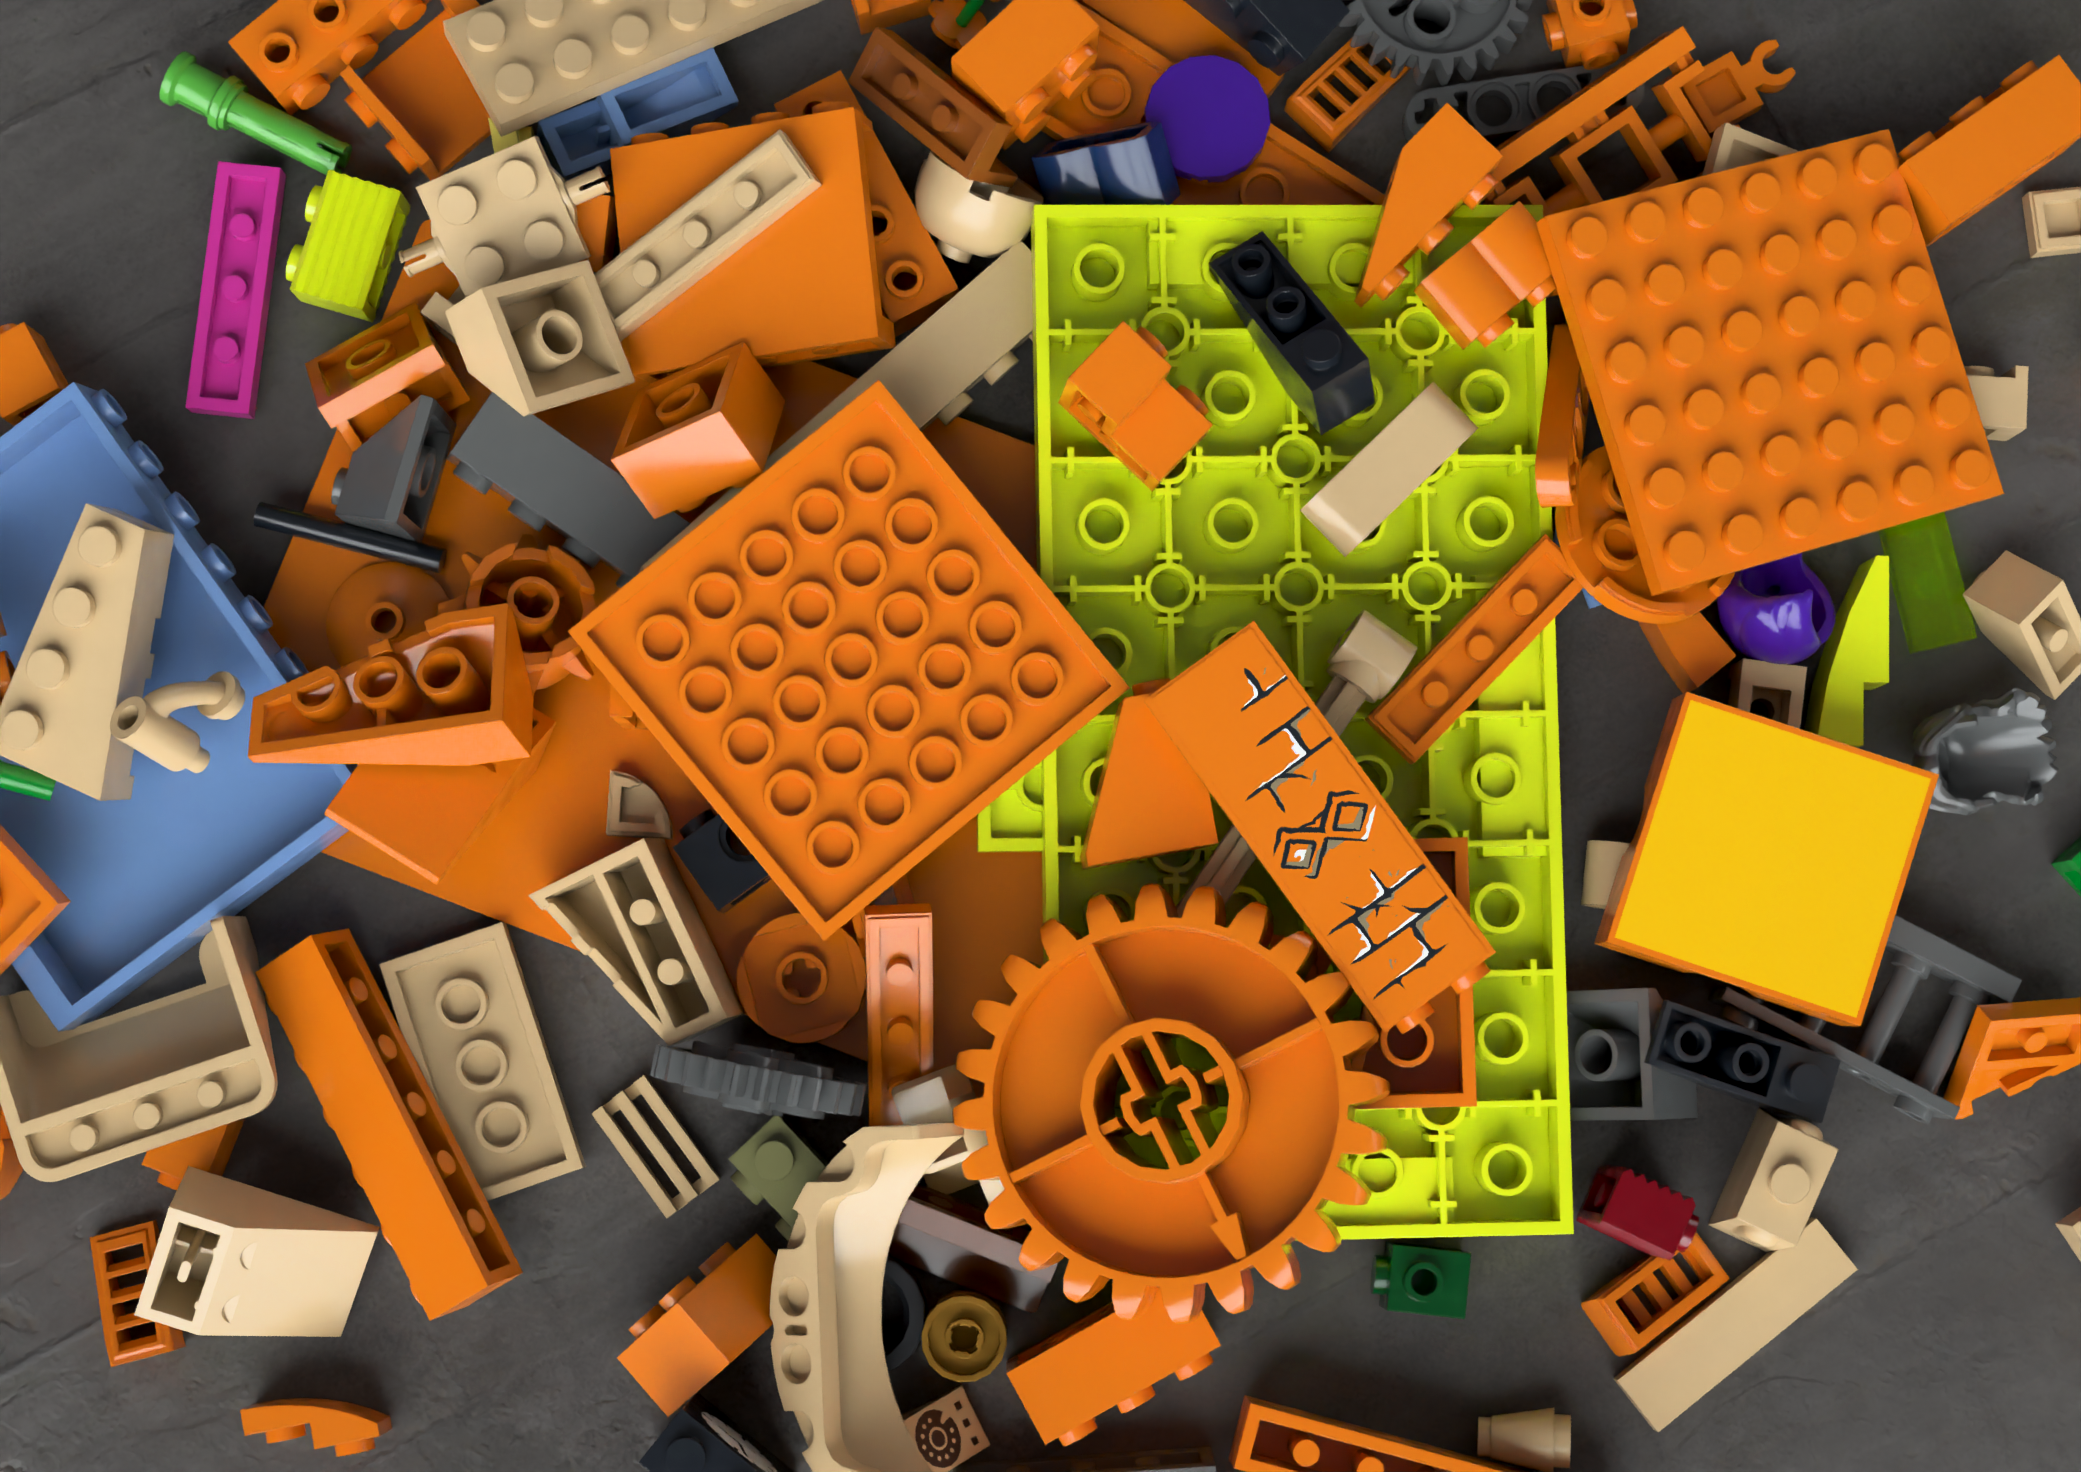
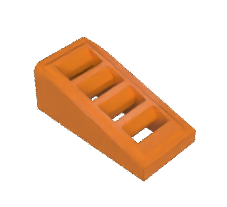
M1351 38L1287 99L1284 112L1329 153L1412 68L1405 66L1402 72L1394 79L1390 77V70L1384 74L1376 65L1371 66L1368 63L1369 58L1361 52L1367 44L1353 48L1350 46ZM1385 57V59L1392 65V60ZM1351 61L1375 82L1369 89L1346 68ZM1335 77L1358 97L1353 104L1330 84ZM1319 93L1342 113L1336 120L1314 100Z
M156 1220L90 1237L104 1339L111 1367L186 1347L182 1330L155 1322V1335L131 1340L130 1327L153 1321L135 1316V1313L125 1314L123 1302L140 1298L144 1283L120 1289L117 1277L144 1269L147 1270L148 1274L160 1236ZM143 1244L144 1256L114 1264L111 1251Z
M1697 1231L1686 1251L1680 1252L1700 1280L1696 1285L1692 1286L1673 1258L1667 1260L1648 1254L1581 1303V1307L1613 1353L1618 1357L1634 1354L1730 1279ZM1658 1268L1679 1297L1675 1300L1671 1299L1653 1274ZM1637 1284L1656 1309L1657 1313L1651 1316L1632 1290ZM1616 1301H1618V1303L1620 1304V1306L1622 1307V1309H1623L1624 1312L1627 1314V1316L1629 1317V1319L1632 1321V1323L1634 1324V1326H1635L1636 1328H1634V1327L1631 1325V1323L1629 1322V1320L1626 1318V1316L1624 1315V1313L1621 1311V1309L1619 1308V1306L1616 1304Z

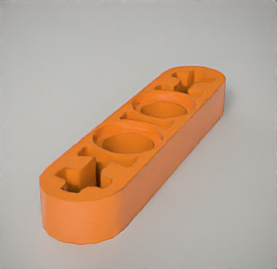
M1567 323L1554 325L1538 436L1535 481L1538 501L1542 508L1575 506L1578 498L1590 395Z

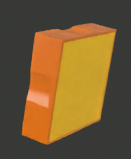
M1685 692L1671 701L1645 782L1644 803L1640 822L1634 838L1621 858L1594 944L1681 973L1702 974L1738 986L1753 997L1840 1026H1861L1939 774Z

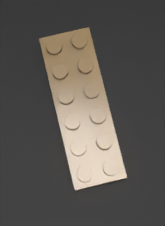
M493 0L443 21L447 40L502 137L824 0Z

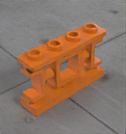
M1684 26L1661 34L1498 145L1496 149L1503 155V158L1492 176L1499 183L1484 199L1483 205H1509L1517 199L1523 205H1543V217L1602 202L1603 199L1577 158L1617 130L1620 131L1649 178L1647 182L1628 195L1673 184L1678 181L1661 151L1682 138L1696 162L1707 160L1713 136L1710 138L1680 87L1705 71L1699 60L1694 61L1689 53L1696 46ZM1669 67L1672 74L1651 88L1668 117L1647 130L1632 105L1618 110L1609 117L1604 111L1606 108ZM1565 136L1568 138L1570 144L1549 157L1566 184L1560 191L1544 201L1529 176L1519 178L1507 187L1503 185L1502 179ZM1702 171L1700 174H1698L1697 176H1695L1694 178H1697V177L1702 176V175H1703V171ZM1557 289L1547 297L1558 295Z

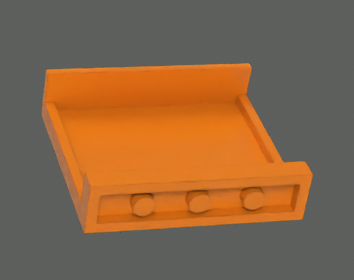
M832 101L813 106L812 114L789 118L787 113L767 112L753 116L750 125L729 128L725 123H703L693 126L691 128V135L669 138L667 134L645 133L632 137L631 145L610 148L620 254L779 129L788 135L822 184L821 187L628 335L633 376L649 383H654L741 342L746 343L762 368L896 347L894 323L882 316L863 133L873 131L870 119L855 107H851L847 102Z

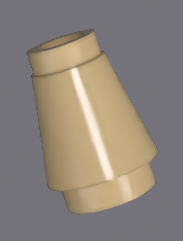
M1553 1407L1493 1415L1492 1417H1478V1457H1491L1494 1460L1543 1472H1553V1467L1570 1468L1571 1415L1554 1414Z

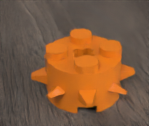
M522 534L517 548V543H510L487 554L484 559L468 551L461 556L471 577L466 594L437 604V616L444 612L508 603L513 609L533 696L537 689L550 687L566 678L570 672L586 680L594 676L583 653L584 651L568 633V630L598 607L595 605L593 598L595 592L594 582L589 576L592 568L583 562L577 561L558 547L548 545L547 551L539 549L531 534Z

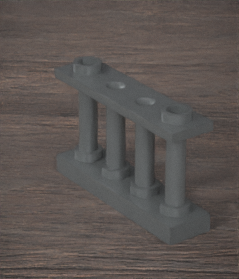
M1895 915L1885 950L1894 954L1891 964L1896 968L1855 1052L1820 1035L1827 1021L1801 1013L1796 1023L1763 1006L1765 1000L1753 997L1743 989L1738 993L1728 987L1715 988L1712 990L1708 1001L1724 1008L1720 1018L1754 1031H1757L1760 1027L1791 1044L1840 1060V1069L1896 1097L1897 1099L1893 1105L1894 1109L1917 1121L1929 1124L1932 1117L1955 1119L1960 1110L1959 1106L1937 1096L1936 1093L1972 1021L1977 1005L2011 1003L2022 980ZM1931 973L1952 984L1948 993L1953 996V999L1913 1081L1910 1082L1879 1066L1878 1063L1919 979L1927 980Z

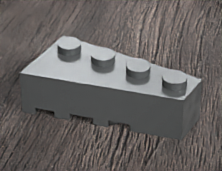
M493 392L446 458L457 466L453 474L484 495H486L489 489H492L510 501L511 505L507 510L519 520L538 532L546 525L566 538L562 548L592 569L600 561L621 576L615 583L619 588H622L638 575L643 564L691 524L673 511L654 519L623 476L533 414L522 416Z

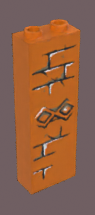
M1252 621L1144 700L1152 714L1339 972H1342L1349 981L1355 994L1384 1032L1396 1025L1402 1034L1406 1033L1435 1011L1429 1000L1450 985L1459 994L1490 972L1484 961L1495 954L1496 951L1255 621Z

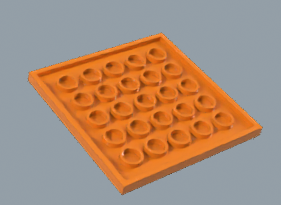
M1889 129L1547 215L1536 223L1651 596L2004 494L1907 184L1897 170L1901 165Z
M879 380L568 630L572 638L823 941L828 939L1130 688Z

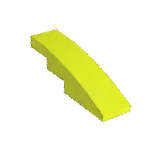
M1876 555L1859 565L1836 614L1833 632L1826 641L1812 684L1804 726L1805 731L1857 748L1864 746V690H1873L1889 683V556Z

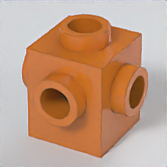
M1633 0L1546 1L1549 13L1542 15L1545 38L1551 52L1561 50L1566 68L1583 65L1586 70H1596L1613 64L1620 58V55L1627 54L1630 31L1638 27L1637 13Z

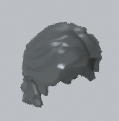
M2013 688L1996 699H1983L1977 703H1963L1952 708H1946L1924 719L1919 724L1912 737L1915 754L1912 757L1911 765L1939 774L1929 806L1930 809L1966 816L1977 812L1980 808L1996 805L2000 801H2007L2018 805L2032 804L2033 806L2043 801L2044 795L2041 786L2054 778L2059 768L2053 765L2057 757L2050 752L2056 748V741L2051 737L2043 736L2052 728V720L2046 716L2047 707L2045 705H2038L2040 698L2036 694L2025 692L2019 688Z

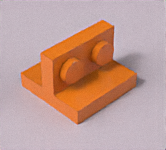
M416 302L305 363L318 409L331 429L337 427L352 452L364 444L420 395L434 398L446 412L471 400L466 388L437 343L428 321L422 315L421 309Z

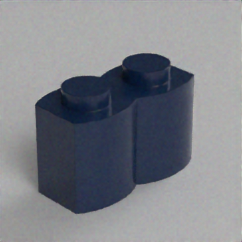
M1161 122L1135 124L1105 133H1091L1061 139L1046 144L1031 157L1045 205H1170L1181 195Z

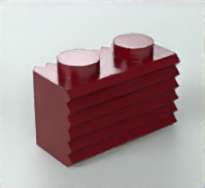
M1604 1165L1597 1169L1577 1214L1576 1221L1639 1251L1671 1260L1676 1250L1683 1253L1689 1247L1696 1233L1699 1217L1693 1214L1696 1207L1693 1197L1681 1195L1680 1191L1670 1190L1667 1185L1657 1184L1656 1180L1647 1179L1644 1174L1633 1173L1631 1168Z

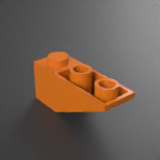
M1448 103L1402 148L1393 166L1354 300L1361 308L1374 294L1382 301L1386 300L1410 274L1403 265L1419 249L1427 256L1430 255L1455 228L1448 219L1463 204L1473 211L1499 183L1492 174L1502 160L1503 155Z

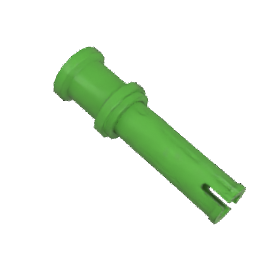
M183 51L176 56L164 76L159 92L160 100L169 106L179 103L206 117L207 124L218 131H226L232 127L326 176L328 170L342 174V171L337 166L339 165L343 168L347 166L352 152L351 144L342 142L248 94V87L242 79L234 75L226 79L197 64L195 55L187 51Z

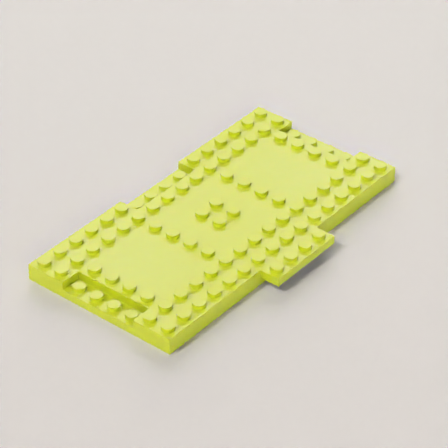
M1034 205L1031 222L1037 574L1130 687L977 814V852H1042L1043 923L1052 918L1068 925L1082 937H1085L1089 934L1086 919L1087 904L1092 897L1103 894L1115 901L1126 913L1129 920H1134L1135 903L1140 889L1144 885L1157 883L1170 894L1176 906L1232 825L1229 818L1210 794L1219 843L1201 849L1082 869L1080 856L1118 704L1125 697L1133 696L1132 685L1158 679H1174L1245 626L1255 621L1309 697L1316 703L1332 679L1326 672L1330 665L1327 663L1331 652L1341 639L1340 648L1352 630L1350 629L1346 633L1345 631L1360 612L1365 610L1418 647L1411 662L1395 685L1385 695L1386 697L1541 536L1546 534L1553 541L1552 507L1542 508L1540 506L1535 481V459L1548 372L1546 298L1534 308L1525 298L1507 313L1515 323L1486 348L1476 339L1463 350L1414 292L1416 287L1428 275L1513 205H1478L1473 211L1468 206L1462 205L1448 219L1455 227L1448 237L1428 256L1419 249L1403 265L1410 274L1402 284L1384 301L1374 294L1362 308L1354 300L1382 205ZM1524 205L1537 222L1543 218V205ZM1262 231L1369 360L1375 403L1323 435L1318 433L1286 393L1209 269L1208 263ZM1122 321L1128 324L1134 331L1139 327L1147 329L1164 345L1168 352L1164 359L1172 366L1165 380L1174 389L1183 385L1196 394L1209 411L1204 417L1213 424L1206 436L1153 492L1058 403L1070 375ZM1434 382L1478 429L1356 548L1344 557L1300 510L1421 392ZM1554 618L1415 763L1410 765L1364 720L1385 697L1381 700L1378 698L1375 703L1364 700L1339 737L1413 839L1468 837L1470 917L1496 951L1495 954L1484 961L1490 972L1473 984L1477 1106L1355 1109L1356 1122L1373 1127L1384 1134L1388 1141L1386 1150L1382 1153L1348 1155L1345 1168L1358 1176L1370 1189L1371 1197L1365 1205H1345L1328 1200L1323 1211L1335 1223L1341 1240L1574 1234L1556 624ZM1256 858L1225 904L1226 928L1229 927L1238 912L1249 903L1257 901L1271 909L1274 916V935L1287 937L1298 931H1306L1316 940L1258 858ZM1043 947L1044 965L1049 960V957ZM1331 962L1324 974L1339 972V970ZM1355 992L1352 993L1347 1003L1333 1016L1336 1023L1348 1020L1359 1021L1362 1002ZM1171 1038L1183 1065L1199 1069L1203 1073L1218 1066L1215 1059L1202 1045L1190 1039ZM1146 1047L1141 1053L1164 1099L1150 1106L1152 1116L1175 1120L1195 1160L1201 1154L1177 1108L1178 1104L1191 1098L1189 1087L1180 1088L1166 1084L1148 1047ZM1123 1073L1117 1082L1114 1105L1115 1114L1118 1118H1124L1120 1105V1095L1131 1090ZM1215 1086L1219 1101L1218 1109L1208 1113L1218 1135L1226 1123L1229 1100L1227 1086ZM1135 1132L1124 1137L1137 1155L1158 1167L1169 1168L1154 1137L1140 1136Z

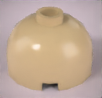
M930 151L928 158L924 160L914 189L917 214L924 228L938 238L936 243L938 251L962 263H969L972 255L986 258L1000 256L1021 240L1024 241L1031 231L1034 205H1042L1044 199L1042 194L1019 178H1017L1012 188L968 180L933 151Z

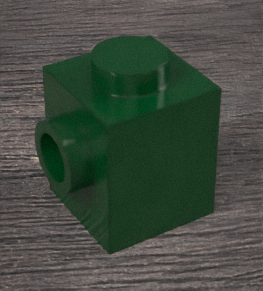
M1386 1241L1384 1255H1374L1370 1281L1371 1294L1380 1295L1379 1306L1387 1311L1465 1319L1471 1253L1462 1249Z

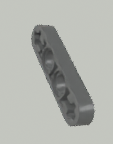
M1616 61L1609 66L1596 70H1586L1582 65L1429 88L1418 92L1410 99L1402 117V131L1405 139L1409 142L1425 125L1416 123V120L1421 118L1425 107H1432L1435 115L1446 103L1457 110L1459 106L1457 101H1463V118L1489 143L1506 141L1544 115L1537 104V93L1547 87H1557L1563 90L1569 98L1582 89L1581 82L1588 85L1622 61ZM1645 83L1628 93L1620 106L1612 104L1604 111L1609 117L1618 110L1631 105L1636 111L1645 95ZM1486 96H1496L1507 104L1509 119L1499 126L1484 124L1476 114V103Z

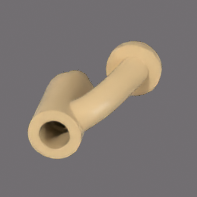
M226 671L217 672L206 681L169 684L150 692L144 698L133 696L121 702L111 717L110 732L115 738L170 771L177 772L186 768L193 773H200L208 766L210 753L200 746L198 733L171 717L170 713L180 708L197 705L198 711L209 719L228 720L238 714L243 707L245 690L240 686L238 678Z

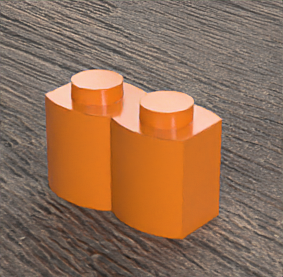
M1520 201L1510 207L1469 243L1435 269L1414 290L1416 295L1463 350L1476 339L1486 348L1515 323L1507 314L1526 298L1534 308L1556 290L1536 224L1537 221Z

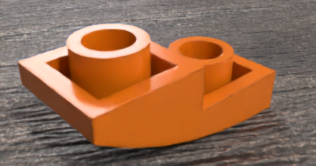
M278 1399L254 1403L240 1410L244 1436L265 1432L267 1443L281 1442L307 1435L305 1424L310 1423L314 1449L334 1446L336 1457L375 1449L374 1437H379L392 1429L389 1415L368 1407L329 1399Z

